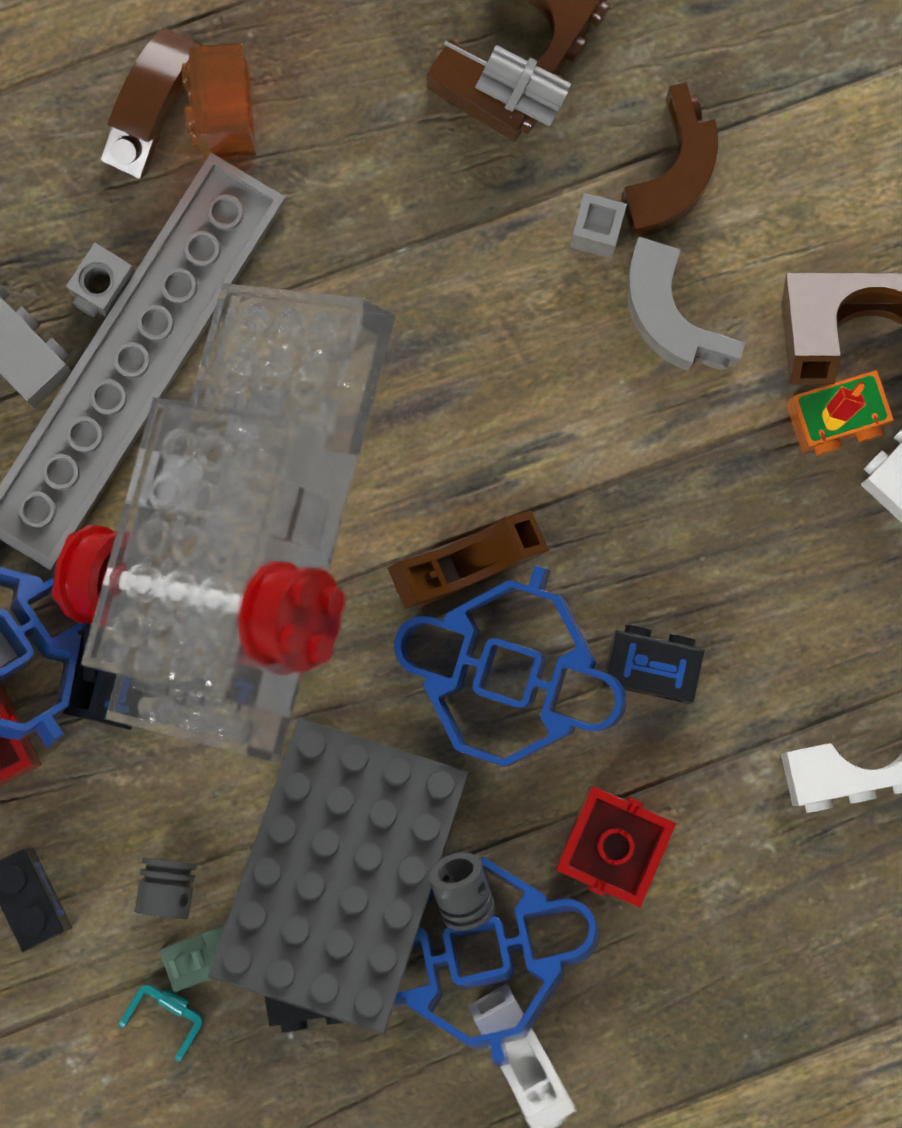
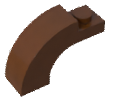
M165 28L158 31L152 37L134 63L116 100L107 124L111 126V130L101 158L102 162L139 179L146 175L164 121L179 94L190 85L203 45Z

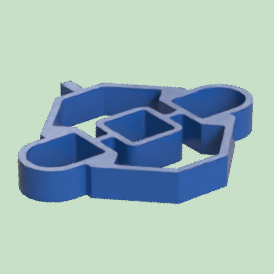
M535 565L529 585L508 580L446 613L444 620L429 616H418L406 621L398 630L394 641L396 658L401 666L410 673L425 677L423 686L456 751L504 767L511 766L573 734L576 727L587 731H603L616 725L624 715L627 698L622 684L614 676L594 669L596 660L564 597L545 591L551 570ZM515 589L552 600L576 648L558 658L551 682L542 679L547 663L544 653L513 642L491 638L485 643L481 658H474L473 652L480 631L472 617V613ZM432 624L464 635V641L452 677L421 668L412 661L408 652V641L411 634L418 627ZM498 646L534 658V664L522 700L488 690L485 687ZM469 665L476 666L477 668L472 685L477 695L516 708L531 707L539 687L546 689L547 695L540 717L548 731V736L506 758L467 745L445 698L462 689ZM568 669L602 679L610 685L615 695V706L612 714L605 721L592 724L555 711Z
M0 567V586L13 590L10 609L22 625L18 626L8 611L0 609V631L18 656V659L0 669V682L24 669L33 657L34 649L26 637L31 638L44 658L63 663L56 706L26 724L0 719V736L19 741L36 731L46 747L49 748L57 743L64 734L54 719L60 716L69 705L81 642L80 635L83 633L84 626H90L91 623H78L56 637H51L29 605L52 593L54 578L43 583L40 577Z
M483 857L479 859L482 862L484 871L489 872L524 894L515 908L519 936L508 939L503 923L499 918L492 916L485 924L475 929L462 931L447 927L443 932L446 952L443 955L435 956L432 937L427 931L419 927L413 948L421 946L423 948L429 984L398 992L394 1006L407 1004L413 1011L473 1050L490 1046L493 1063L500 1067L509 1065L505 1043L523 1039L527 1036L565 975L564 967L586 960L595 951L599 941V927L591 911L581 902L573 899H559L549 902L544 894ZM433 889L431 890L426 907L434 896ZM564 912H576L588 920L589 933L581 947L571 952L535 960L528 928L530 920ZM496 929L503 967L462 977L455 939ZM523 949L527 970L532 976L544 982L523 1017L514 1028L470 1038L433 1014L434 1009L443 997L439 970L449 967L452 980L461 989L468 990L509 980L514 975L512 952Z

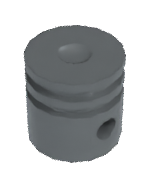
M455 853L440 859L432 866L429 873V881L442 914V919L447 927L462 931L475 929L485 924L493 916L495 902L482 862L476 855L471 853Z
M143 857L142 863L146 864V869H141L140 875L144 876V880H139L135 912L158 917L189 919L193 887L189 886V881H194L195 875H191V870H196V864Z

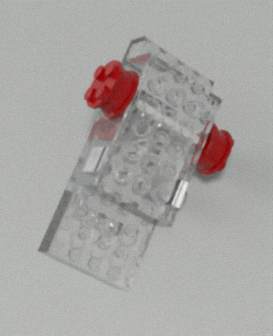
M222 283L190 402L153 397L118 530L114 532L106 526L88 525L69 534L56 562L54 584L52 587L53 599L59 604L64 615L75 622L92 623L81 665L117 675L105 719L275 763L280 762L302 674L330 660L333 654L334 643L340 630L341 615L345 607L346 597L343 590L338 588L334 577L329 574L395 315L364 298Z

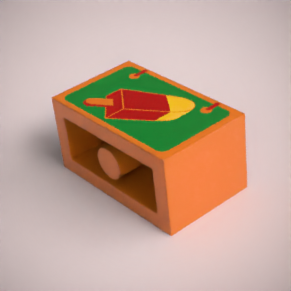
M877 370L794 395L786 403L802 453L815 450L816 456H822L841 449L840 442L857 437L858 443L879 438L884 435L882 428H886L894 421Z

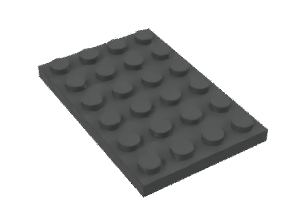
M298 718L210 968L209 978L385 1035L432 890L429 873L432 866L442 859L469 772Z

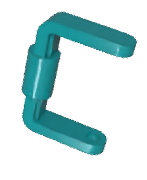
M145 984L137 991L118 1026L123 1029L126 1027L146 993L158 1001L157 1004L179 1017L184 1016L195 1023L174 1060L180 1063L202 1027L204 1018L202 1014L188 1006L190 1001L166 988L163 991L152 984Z

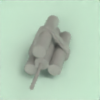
M445 41V46L485 66L475 86L476 89L505 103V109L510 112L516 109L550 127L568 93L571 83L536 66L538 61L529 58L527 61L498 45L495 46L488 62Z

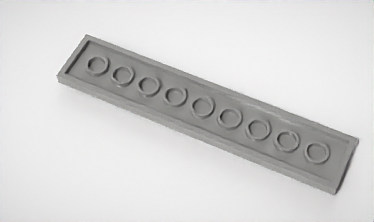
M210 153L1 482L0 540L54 572L66 538L69 534L80 530L284 207L287 202L285 196L215 154Z

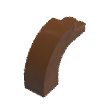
M687 82L669 86L666 96V103L678 143L677 161L670 170L656 179L624 187L621 200L622 203L627 204L625 214L632 240L661 232L684 218L702 197L712 175L718 153L716 121L714 119L698 123V121L702 120L701 105L696 94L690 95Z
M529 510L505 517L487 528L443 548L401 560L389 566L388 571L405 609L417 605L422 607L467 590L508 572L548 552L549 549L532 511Z

